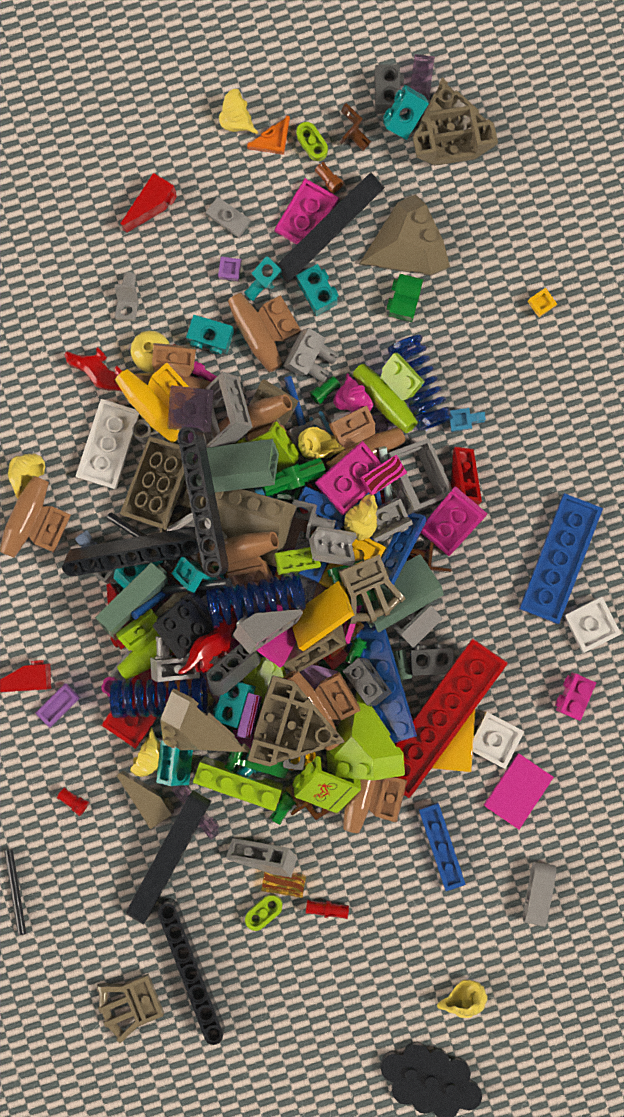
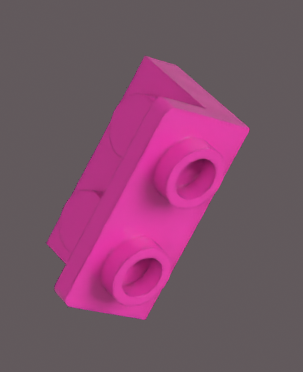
M572 672L564 681L563 686L565 689L563 694H560L556 700V711L581 721L596 682Z

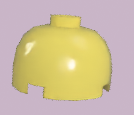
M148 330L141 332L131 343L130 353L132 360L144 372H155L152 366L154 343L170 345L166 337L157 331Z

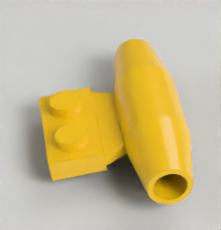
M168 363L151 376L148 385L128 369L121 372L115 381L129 403L154 430L169 442L174 443L178 440V433L182 428L171 411L180 409L195 396L191 388Z

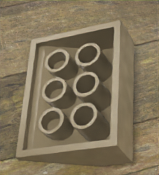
M153 437L148 438L120 515L166 530L185 480L179 444Z
M243 489L215 492L222 531L227 535V538L256 532L276 533L279 540L278 548L259 556L268 565L276 567L274 554L283 552L296 505Z

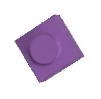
M221 257L218 278L239 281L241 259Z

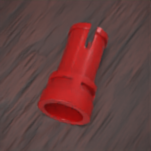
M65 787L57 796L58 800L72 808L71 810L79 817L90 803L82 797H77Z

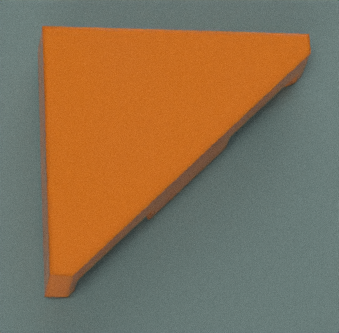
M286 116L278 124L268 128L254 141L248 142L247 149L284 155L290 116Z

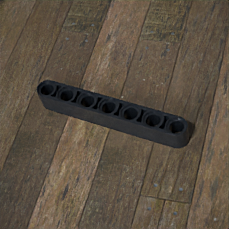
M372 172L277 264L281 269L278 275L287 284L385 188Z
M184 427L178 433V443L202 567L207 576L217 577L228 571L229 563L204 434L198 428ZM190 432H192L194 435V439L191 443L188 440V435ZM195 453L198 456V462L196 464H194L192 461V457ZM198 475L202 477V484L200 486L196 482ZM202 497L206 499L205 507L200 503ZM206 518L211 522L209 529L205 527ZM210 540L215 544L214 550L209 548ZM214 561L219 565L218 572L213 569Z
M187 527L71 549L66 555L62 570L68 576H80L195 555L200 552L195 527Z
M194 790L190 793L125 913L126 915L143 925L145 924L212 802L210 799Z
M166 899L158 909L160 923L204 1039L210 1045H217L222 1041L225 1025L180 906L176 900ZM170 906L174 913L168 915L164 912L163 908ZM174 926L179 927L181 934H174L171 928ZM186 947L189 953L181 954L179 948ZM193 967L197 973L189 974L186 968ZM200 987L204 990V993L199 995L195 993L194 989ZM209 1008L212 1013L206 1015L202 1012V1009ZM216 1028L220 1033L213 1035L209 1030Z

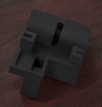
M216 588L198 590L194 593L189 591L173 607L160 615L152 625L179 660L190 652L193 643L198 638L209 634L211 630L219 626L207 609L208 606L221 597Z

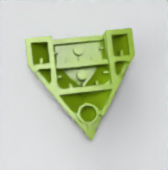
M356 692L354 698L360 706V711L340 721L336 730L345 742L332 750H326L327 769L337 777L363 780H380L405 775L403 752L393 743L390 738L391 734L374 708L367 706L359 693Z

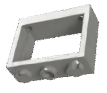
M222 371L193 400L199 429L204 434L206 448L235 444L253 427L240 380L237 376ZM221 399H224L230 424L220 432L213 407Z
M429 438L388 453V459L394 455H397L400 459L417 452L437 495L419 503L407 474L392 482L393 490L396 496L401 499L407 515L443 501L452 491L451 483L446 477L443 465L440 463Z

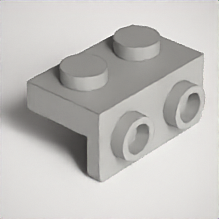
M399 497L378 506L376 512L377 528L371 538L374 542H383L390 535L396 532H403L409 528L408 526L413 524Z
M317 527L309 539L313 560L352 566L355 562L352 543L357 538L356 533Z

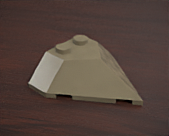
M442 77L439 87L421 119L419 128L413 136V143L417 158L437 166L474 160L496 146L498 139L494 123L480 115L479 110L457 90L454 91L449 87L448 82Z
M416 194L397 202L359 265L379 266V268L409 273L418 272L429 276L450 268L445 244L427 205Z
M273 675L254 731L248 761L272 766L278 762L291 760L334 744L344 743L345 741L294 681Z
M176 689L171 691L160 719L163 741L167 746L171 748L176 747L180 750L249 752L250 748L245 744L239 743L234 737L235 735L214 716L197 708L199 703L193 698Z

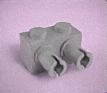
M310 328L301 330L283 366L299 376L309 373L323 383L327 379L325 375L328 376L329 371L315 363L316 357L320 356L330 364H334L337 360L335 357L338 358L339 353L324 345L325 337Z
M160 636L155 637L157 656L150 658L151 679L163 682L200 678V672L196 671L195 666L184 674H178V671L186 665L190 652L179 660L176 655H170L169 646Z

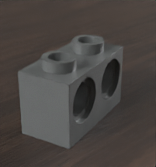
M400 64L375 65V114H385L387 109H391L394 104V100L387 101L385 98L392 97L394 99L396 93L400 90V86L404 84V73H400ZM385 78H392L393 81H386Z
M437 644L435 649H427V645L415 646L414 650H409L412 676L446 674L454 664L453 648H448V644ZM440 653L447 655V662L444 665H440L437 662V656ZM420 654H424L427 658V662L423 666H418L416 663V658Z
M366 658L356 659L343 670L367 706L378 705L392 693Z

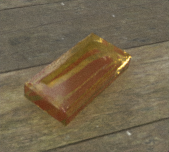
M264 872L261 891L303 898L306 875L292 873L290 878Z

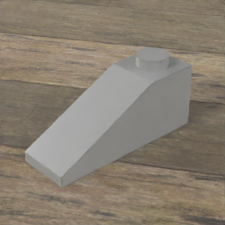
M301 609L255 613L249 618L245 616L237 622V628L233 636L249 654H252L295 625L303 612Z
M232 838L226 859L273 875L291 878L297 857L287 847Z

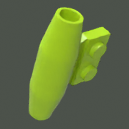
M394 353L382 368L381 376L366 364L359 365L354 370L353 376L359 385L365 387V392L371 398L376 408L386 419L404 433L412 431L418 422L404 400L413 397L425 381L399 353Z
M149 609L145 614L116 633L124 646L129 651H132L117 666L125 680L151 668L150 658L157 656L155 637L160 635L152 625L156 622L158 616L152 609Z

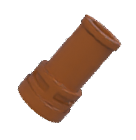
M322 162L315 168V172L326 183V187H328L332 194L340 190L344 184L343 180L336 174L334 175L325 162Z

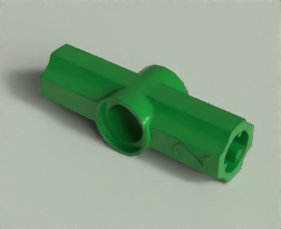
M315 458L300 465L295 464L283 468L281 472L276 473L275 484L261 487L265 496H271L286 489L291 490L303 486L305 482L325 474L324 464L321 458Z

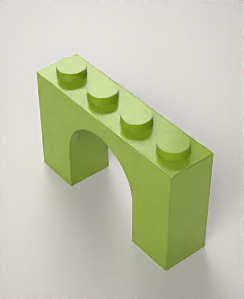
M206 756L200 761L193 783L275 811L282 792L283 783L263 777V780H257L239 775L224 768L223 762Z

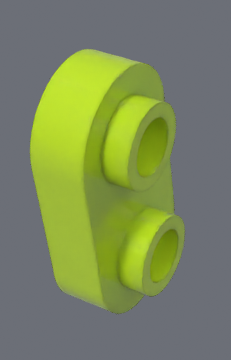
M301 123L296 130L299 143L312 160H324L328 154L327 143L312 123ZM305 133L310 134L309 137H304L303 135ZM319 149L321 153L316 154L314 151Z
M276 894L266 895L247 912L245 917L246 926L252 931H259L281 913L282 899ZM274 901L276 906L272 908L268 903ZM258 915L260 920L254 921L252 916Z

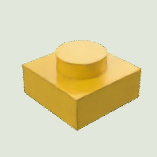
M546 288L527 301L539 318L557 305Z

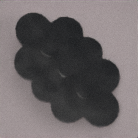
M413 1042L405 1047L403 1053L391 1051L386 1053L381 1059V1073L385 1079L392 1082L391 1089L395 1100L405 1105L412 1103L416 1111L426 1114L433 1111L437 1117H455L460 1108L468 1111L474 1110L482 1101L481 1089L475 1081L470 1079L471 1072L467 1062L459 1057L449 1058L446 1051L441 1048L428 1050L426 1045L420 1042Z

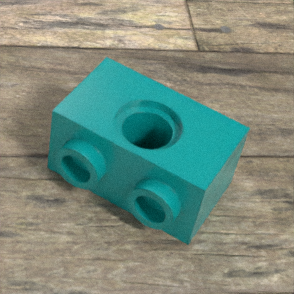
M404 85L402 90L400 89L396 93L395 102L391 109L388 108L385 112L383 123L386 129L407 140L429 102L424 95ZM408 108L406 114L400 115L402 109Z
M193 314L186 339L190 346L196 347V349L204 347L210 349V352L216 355L227 354L233 338L234 328L231 325ZM214 333L215 337L212 340H206L205 335Z

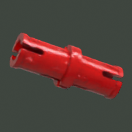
M307 900L305 914L321 915L324 918L337 917L348 919L349 905L330 903L327 900L326 902Z

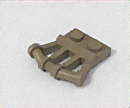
M380 555L372 556L339 571L354 612V616L348 619L349 624L377 621V618L382 615L384 617L390 615L395 606L405 600L402 593L390 582ZM381 584H384L393 594V597L387 603L380 587ZM372 588L379 603V608L373 610L366 592ZM360 594L366 613L356 612V595Z
M149 973L127 981L124 984L100 983L97 985L99 1013L103 1014L104 1026L113 1032L119 1043H122L137 1027L164 1016L163 1008ZM108 992L125 993V996L108 1002ZM128 1002L130 1010L112 1016L110 1009ZM134 1016L135 1021L124 1031L117 1024Z

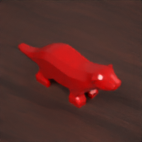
M98 347L96 348L95 355H77L68 351L64 353L68 365L86 373L94 386L102 390L122 392L115 379L123 371L118 366L114 368L115 372L109 370L102 363L107 357Z
M227 617L220 622L219 626L212 633L198 638L192 645L186 665L178 671V674H184L194 666L197 672H208L214 666L213 663H209L214 656L221 658L232 651L230 650L232 633L239 619L237 617Z

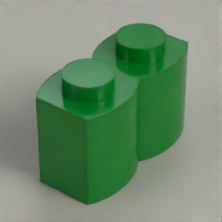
M399 274L398 279L394 278L391 291H395L393 298H389L386 310L390 311L389 317L413 322L424 279Z

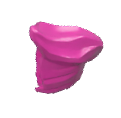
M347 373L345 383L334 396V405L340 410H348L350 412L367 405L370 411L373 407V402L365 392V387L358 385L356 380H353L349 373Z

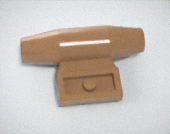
M242 293L232 296L228 300V304L236 325L251 351L269 373L278 369L283 363L275 342H284L301 332L282 296L280 295L263 304L258 312Z
M154 343L152 358L154 371H158L163 365L168 363L195 393V396L191 399L194 400L211 383L210 381L190 376L194 370L196 347ZM155 372L137 373L134 375L148 385L151 376Z
M282 394L261 399L247 406L253 426L246 433L248 441L268 432L272 424L276 422L275 420L292 409V402L288 395ZM229 417L218 423L220 432L230 424Z
M367 405L329 424L337 443L344 447L345 450L325 464L326 470L328 471L361 441L380 460L379 447L386 446L387 452L390 453L405 442V436L398 427L375 434L376 424Z
M36 476L31 478L19 496L5 526L0 545L1 553L15 558L28 537L34 544L55 552L71 514L53 506H43L49 482Z
M275 532L247 533L224 539L229 563L227 575L239 591L272 584L274 577L267 562L263 561L259 556L278 548L279 540ZM215 544L209 545V548L214 550ZM198 552L197 559L199 564L202 565L200 552ZM214 561L213 566H219L218 563Z
M294 670L284 676L285 679L292 680L299 686L335 730L333 720H343L360 711L359 704L340 672L320 681L316 689L308 683L298 670ZM334 744V745L325 747V749H326L327 751H328V750H332V749H334L335 747H337L338 745H337V744Z
M399 777L380 780L360 779L361 790L345 805L343 829L352 833H360L369 811L375 817L397 822L407 780Z

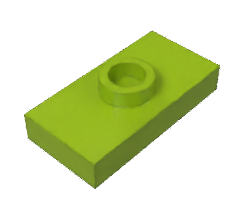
M311 547L274 554L278 575L321 567L320 561L313 560Z

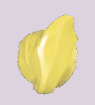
M232 89L226 94L222 111L219 115V122L228 131H250L258 134L251 121V115L246 109L247 101L242 98L239 89Z
M308 427L298 436L299 451L308 459L331 458V456L345 449L337 443L334 436L318 427Z
M24 454L22 456H15L9 463L8 478L17 499L33 476L39 477L44 475L46 466L41 456L37 454Z
M366 495L357 506L351 508L345 515L344 529L345 531L356 533V540L358 541L370 538L377 528L376 512L378 507L374 495Z
M152 727L149 729V735L145 743L142 744L138 756L133 758V766L130 768V771L135 776H148L158 770L161 742L156 738Z
M463 980L455 986L449 997L444 998L437 1004V1007L456 1014L460 1018H470L484 1010L487 1003V994L484 986L479 982Z

